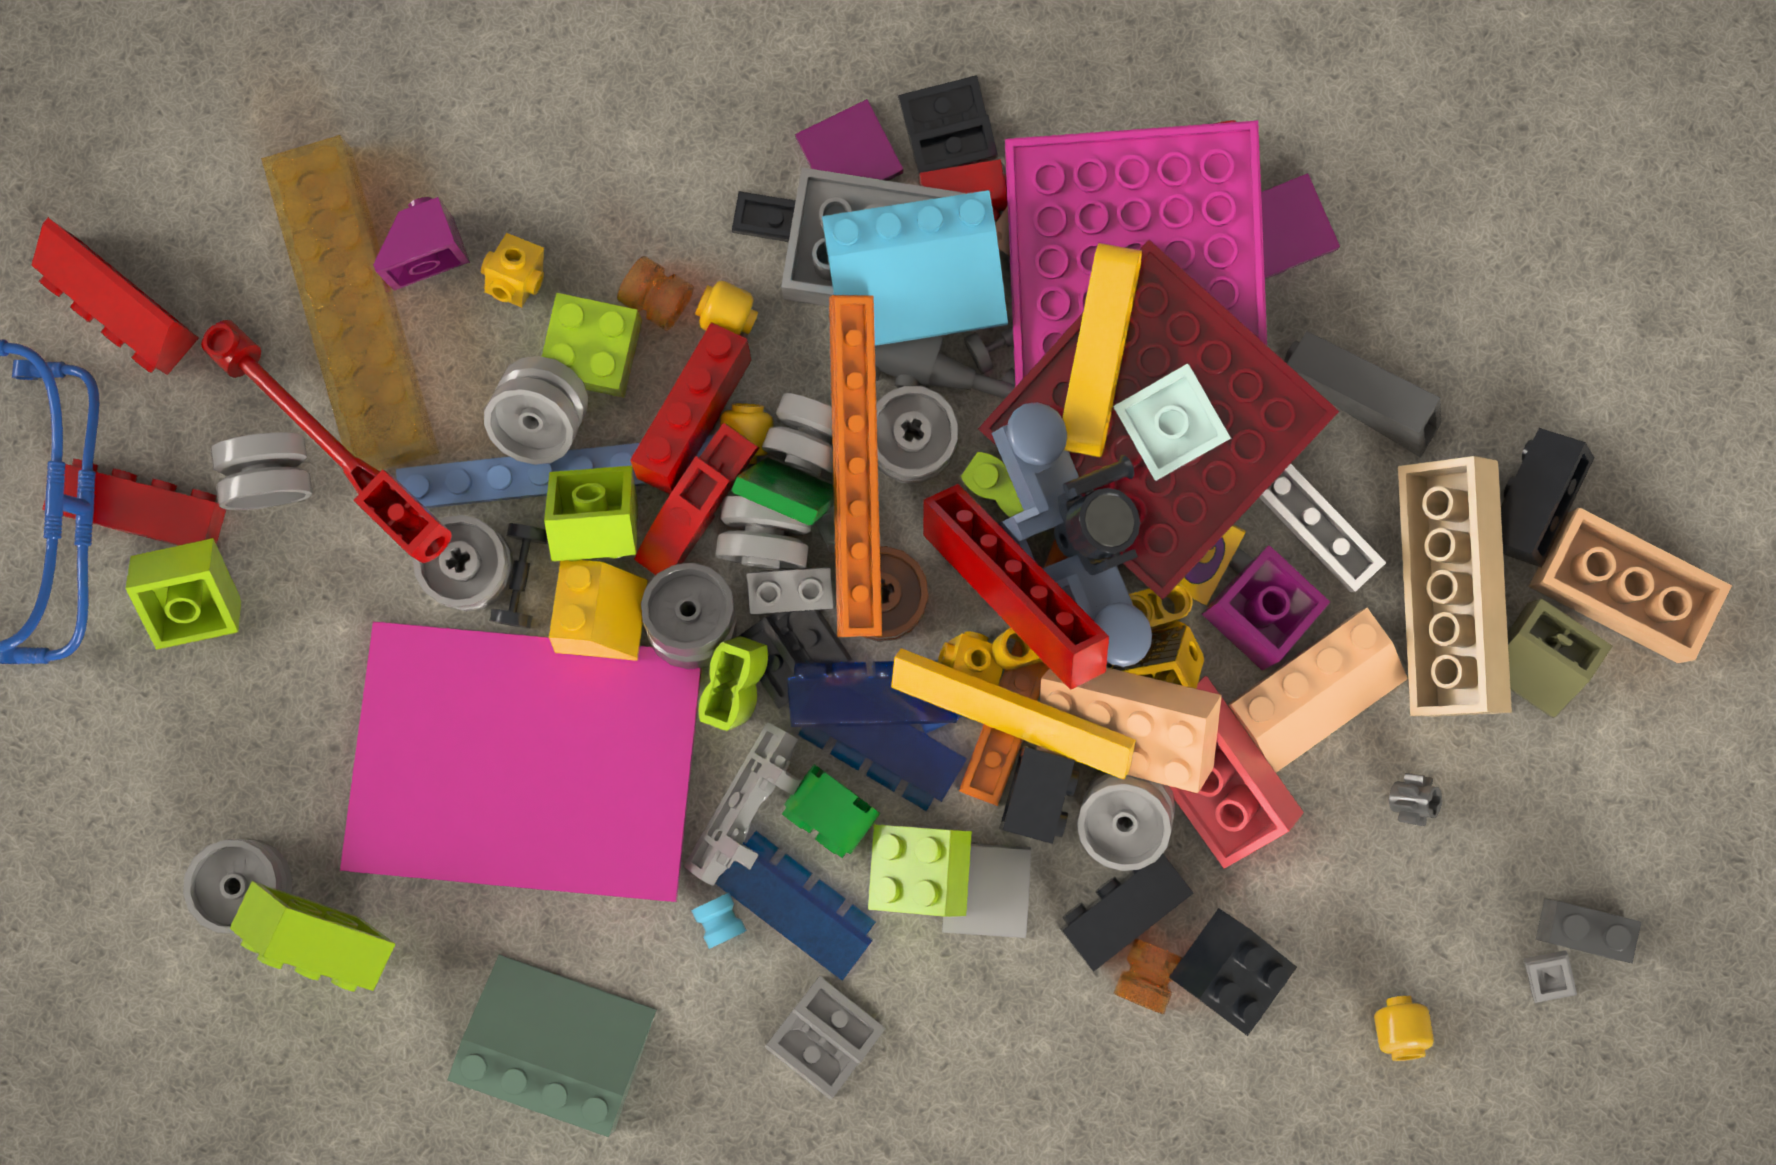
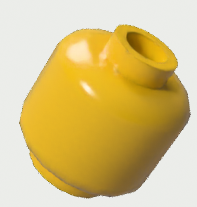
M718 281L713 287L706 286L694 315L700 317L699 325L705 331L712 322L740 335L741 332L750 333L758 312L752 309L754 299L750 292L726 281Z
M748 403L731 404V410L724 411L721 414L720 427L723 423H726L760 447L749 463L756 464L757 456L768 454L762 449V445L769 428L773 427V417L769 413L764 412L763 405Z
M1397 996L1386 999L1387 1007L1379 1009L1374 1015L1380 1050L1383 1053L1390 1054L1393 1061H1406L1425 1057V1050L1434 1044L1428 1008L1425 1005L1413 1003L1411 996Z

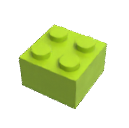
M556 293L541 357L555 359L571 368L583 381L586 390L625 398L642 318L637 309Z
M632 465L549 472L544 523L552 561H579L590 558H620L636 555L638 500Z
M213 538L130 556L125 589L156 650L238 633L241 598Z
M874 824L868 910L941 917L966 916L972 831Z

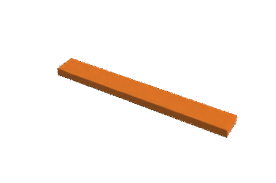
M832 295L829 297L837 637L882 636L874 296Z
M1055 539L1044 568L1069 558L1060 551ZM1016 640L1011 654L1015 657H1021L1022 647ZM1044 662L1014 670L1005 669L999 686L1038 701L1041 692V678L1049 670V667ZM984 724L959 792L998 806L1023 739Z

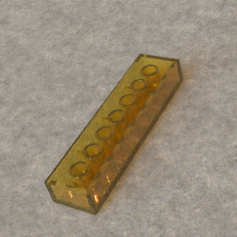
M337 135L261 158L342 445L356 458L362 459L379 471L438 454L439 450L392 288L376 273L373 266L380 251V246L351 147L341 135Z

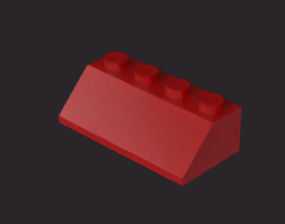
M49 217L43 222L31 264L32 267L43 275L39 282L56 296L60 297L64 292L74 300L69 307L89 323L93 318L97 319L105 326L100 332L119 348L124 343L135 351L131 358L145 370L152 373L156 368L168 375L199 337L75 235Z

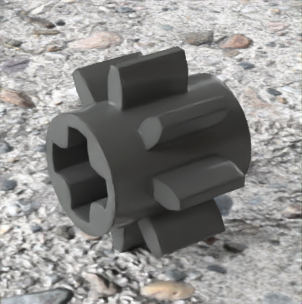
M1405 773L1404 782L1397 781L1393 784L1389 794V805L1393 812L1399 813V822L1426 826L1427 817H1437L1442 806V793L1439 787L1432 786V777Z

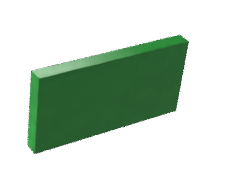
M766 457L737 476L731 490L736 495L809 526L813 525L834 505V485L769 457Z

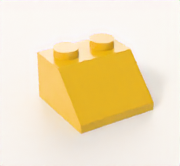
M560 561L549 639L554 652L638 661L643 625L641 602L648 585V580L600 561Z

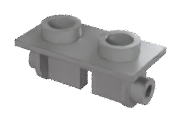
M830 567L747 573L750 614L833 609Z

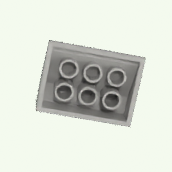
M801 167L781 284L783 299L829 306V297L834 295L822 216L965 193Z

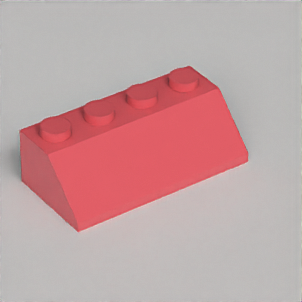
M1207 676L1199 679L1196 689L1219 694ZM1221 697L1213 770L1198 793L1172 786L1169 787L1179 807L1223 869L1289 832L1304 812Z

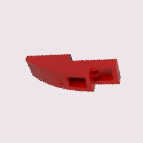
M723 423L700 457L695 456L671 492L647 532L634 560L654 575L672 565L682 564L715 518L713 514L733 487L737 476L743 473L760 447L728 424Z

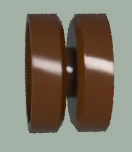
M881 546V588L887 589L890 592L889 601L881 604L882 636H861L877 642L897 640L912 632L923 618L928 602L927 579L918 562L902 550Z

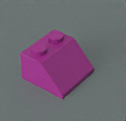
M439 197L415 199L408 204L409 208L399 211L375 259L373 266L376 273L394 291L470 263L455 219Z
M1268 545L1219 593L1202 615L1263 671L1279 662L1328 606L1330 601Z

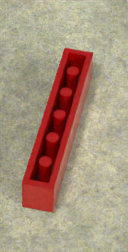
M959 484L923 499V536L1070 690L1106 672L1109 645L1107 633Z

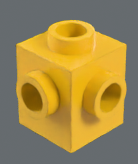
M506 232L495 252L489 251L483 260L481 274L485 275L484 293L492 295L501 302H509L522 308L529 295H536L544 279V247Z
M971 631L964 632V634L962 633L945 642L940 650L937 661L999 686L1003 668L997 665L992 657L991 648L993 644L988 642V637Z

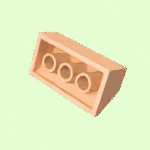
M1365 608L1352 615L1227 705L1277 773L1408 678L1393 642L1370 610Z

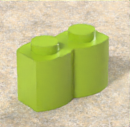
M977 452L961 475L966 486L983 498L996 500L1002 511L1009 517L1023 512L1024 509L1004 462L993 455Z
M742 636L719 644L710 662L711 682L703 691L699 703L700 722L728 731L745 724L750 719L757 703L756 684L764 675L768 663L767 645Z

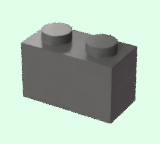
M1544 899L1535 940L1633 964L1641 922L1561 901Z

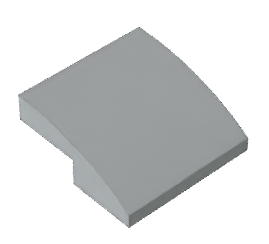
M971 843L966 916L943 917L942 933L1026 938L1031 847Z
M819 976L765 1045V1048L831 1100L886 1028Z

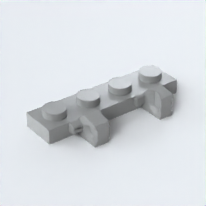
M769 722L766 723L683 867L714 886L718 877L727 868H730L733 861L739 862L746 868L751 869L759 854L743 845V842L747 837L752 818L761 803L772 794L776 786L794 795L802 781L786 772L791 763L789 760L792 757L793 748L798 741L797 738Z

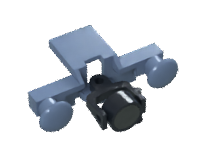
M1038 402L1023 404L1013 412L1008 420V425L991 433L1024 509L1023 512L998 524L1033 560L1034 558L1026 539L1055 527L1056 543L1060 551L1069 558L1045 567L1043 570L1109 636L1107 663L1121 667L1135 665L1145 657L1151 647L1152 631L1150 622L1144 613L1132 605L1133 603L1117 566L1138 557L1135 549L1121 555L1120 552L1130 547L1137 538L1140 518L1136 506L1123 492L1111 488L1095 490L1124 477L1133 479V464L1127 456L1122 455L1118 462L1079 477L1069 452L1064 450L1068 434L1065 422L1059 413L1046 404Z

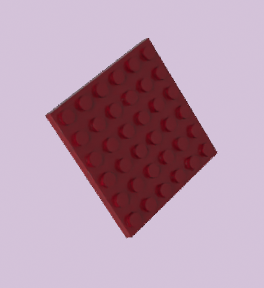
M1148 240L1140 249L1142 250L1141 266L1113 406L1184 365L1189 364L1231 439L1155 481L1117 412L1112 407L1102 456L1096 457L1068 452L1079 477L1118 462L1122 455L1127 456L1134 467L1133 479L1124 477L1095 490L1104 488L1119 490L1127 495L1136 506L1140 518L1139 534L1134 543L1120 552V555L1135 549L1138 557L1123 564L1163 600L1340 411L1152 241ZM1083 313L978 428L992 443L996 445L991 433L1008 425V420L1013 412L1023 404L1038 402L1049 405L1063 418Z

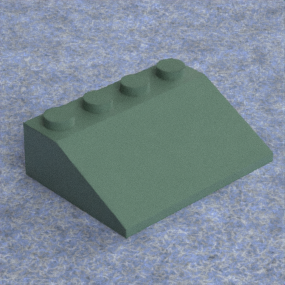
M499 954L463 1035L447 1080L609 1137L617 1126L657 1009Z

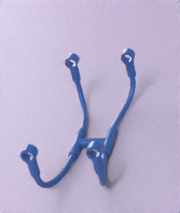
M1 339L0 356H7L11 353L28 359L13 360L12 378L19 380L43 379L51 414L52 449L51 461L47 463L43 538L47 540L41 586L35 606L27 622L16 634L0 641V664H47L50 661L60 660L74 653L80 646L87 627L89 606L88 547L92 545L96 475V472L93 471V460L99 419V390L94 377L87 370L79 366L66 365L64 362H45L31 348L17 343H8L7 340ZM66 375L82 379L87 387L89 397L82 470L78 471L77 497L64 494L66 464L62 462V411L58 388L54 378H64ZM63 511L76 514L74 545L77 546L78 607L74 634L67 645L57 650H49L46 647H16L24 642L36 629L49 601L55 573L58 539H61Z

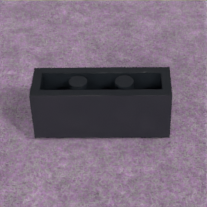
M1539 428L1534 439L1526 443L1522 452V464L1516 476H1512L1508 480L1504 490L1505 499L1501 505L1504 555L1542 568L1595 458L1586 442Z
M1163 853L1156 862L1142 869L1132 870L1133 872L1120 882L1114 876L1095 891L1099 898L1087 908L1081 902L1062 917L1066 924L1060 930L1093 972L1194 894Z

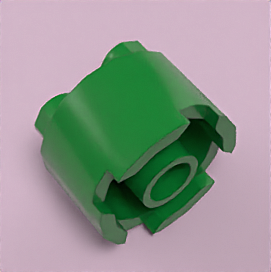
M815 764L804 776L794 795L791 794L784 803L786 808L782 813L785 818L808 833H811L813 829L817 830L819 833L815 840L841 858L846 853L851 854L881 814Z

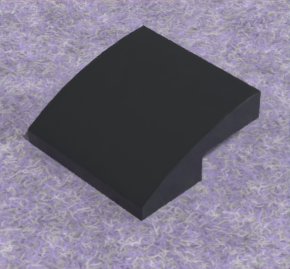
M977 75L897 95L918 174L998 155Z
M820 610L775 612L770 616L764 617L739 635L767 645L768 663L760 682L778 709L853 660Z

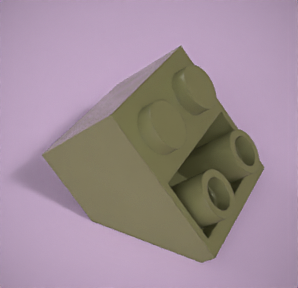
M1542 598L1529 602L1507 633L1510 689L1551 718H1555L1591 680L1613 646Z

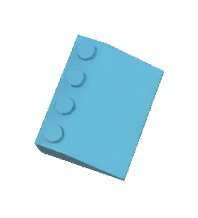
M989 190L822 216L834 295L874 296L875 346L1008 325L997 232Z

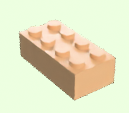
M1577 508L1568 512L1542 568L1538 567L1528 587L1676 663L1696 660L1732 585L1582 508Z
M1107 667L1105 673L1072 690L1050 668L1041 678V703L1136 740L1130 770L1127 775L1198 793L1213 770L1222 695ZM1037 745L1036 750L1071 759Z

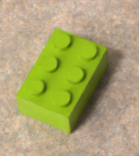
M254 881L251 882L230 926V929L242 939L240 945L252 952L258 953L257 960L277 969H282L284 963L294 966L295 972L316 981L323 975L332 978L331 983L351 992H355L357 986L374 991L395 946L393 941L358 916Z

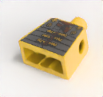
M1176 621L1165 629L1152 631L1151 647L1145 657L1135 665L1125 667L1112 665L1111 668L1196 689L1204 663V655L1190 627Z

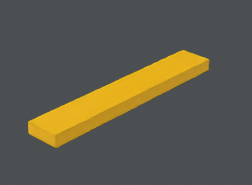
M901 648L894 658L891 685L894 689L1123 780L1130 770L1136 742L1133 738Z

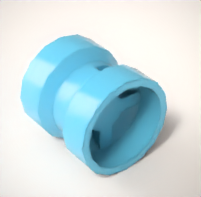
M730 893L691 910L696 922L701 923L704 927L705 934L703 938L709 949L747 931L742 919L737 918L732 910L734 902Z

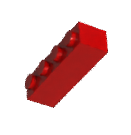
M712 322L710 323L630 459L638 480L671 494L695 456H697L752 361L748 339Z
M73 458L72 465H65L64 494L77 497L78 471L82 470V460ZM93 463V471L96 472L93 524L177 546L212 538L217 545L227 510L219 507V504L215 502L217 495L192 489L190 496L177 493V485L158 479H152L151 485L136 482L138 475L114 468L111 475L97 472L99 465ZM63 511L64 517L76 519V514Z

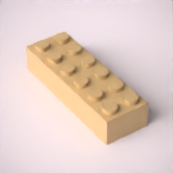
M1470 456L1398 466L1410 716L1440 717L1512 713L1498 461Z

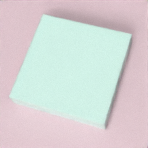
M1189 364L1184 365L1113 406L1155 481L1231 439Z

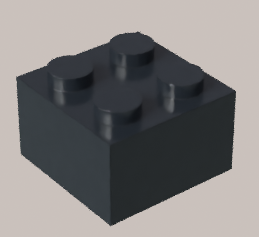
M1028 747L1021 748L999 829L1053 844L1055 836L1062 838L1068 819V813L1062 811L1065 796L1070 797L1074 795L1080 772L1073 770L1075 760Z
M1218 908L1169 978L1248 1036L1285 986L1297 966L1250 928Z

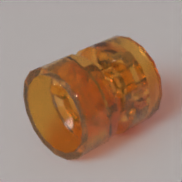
M642 256L625 276L619 288L617 300L628 308L637 309L638 312L645 310L647 320L668 331L675 325L690 302L694 286L676 274L669 277L665 276V268L647 256Z
M1136 938L1127 957L1131 968L1121 972L1113 994L1152 1011L1165 1014L1173 993L1168 984L1174 981L1169 976L1183 957Z

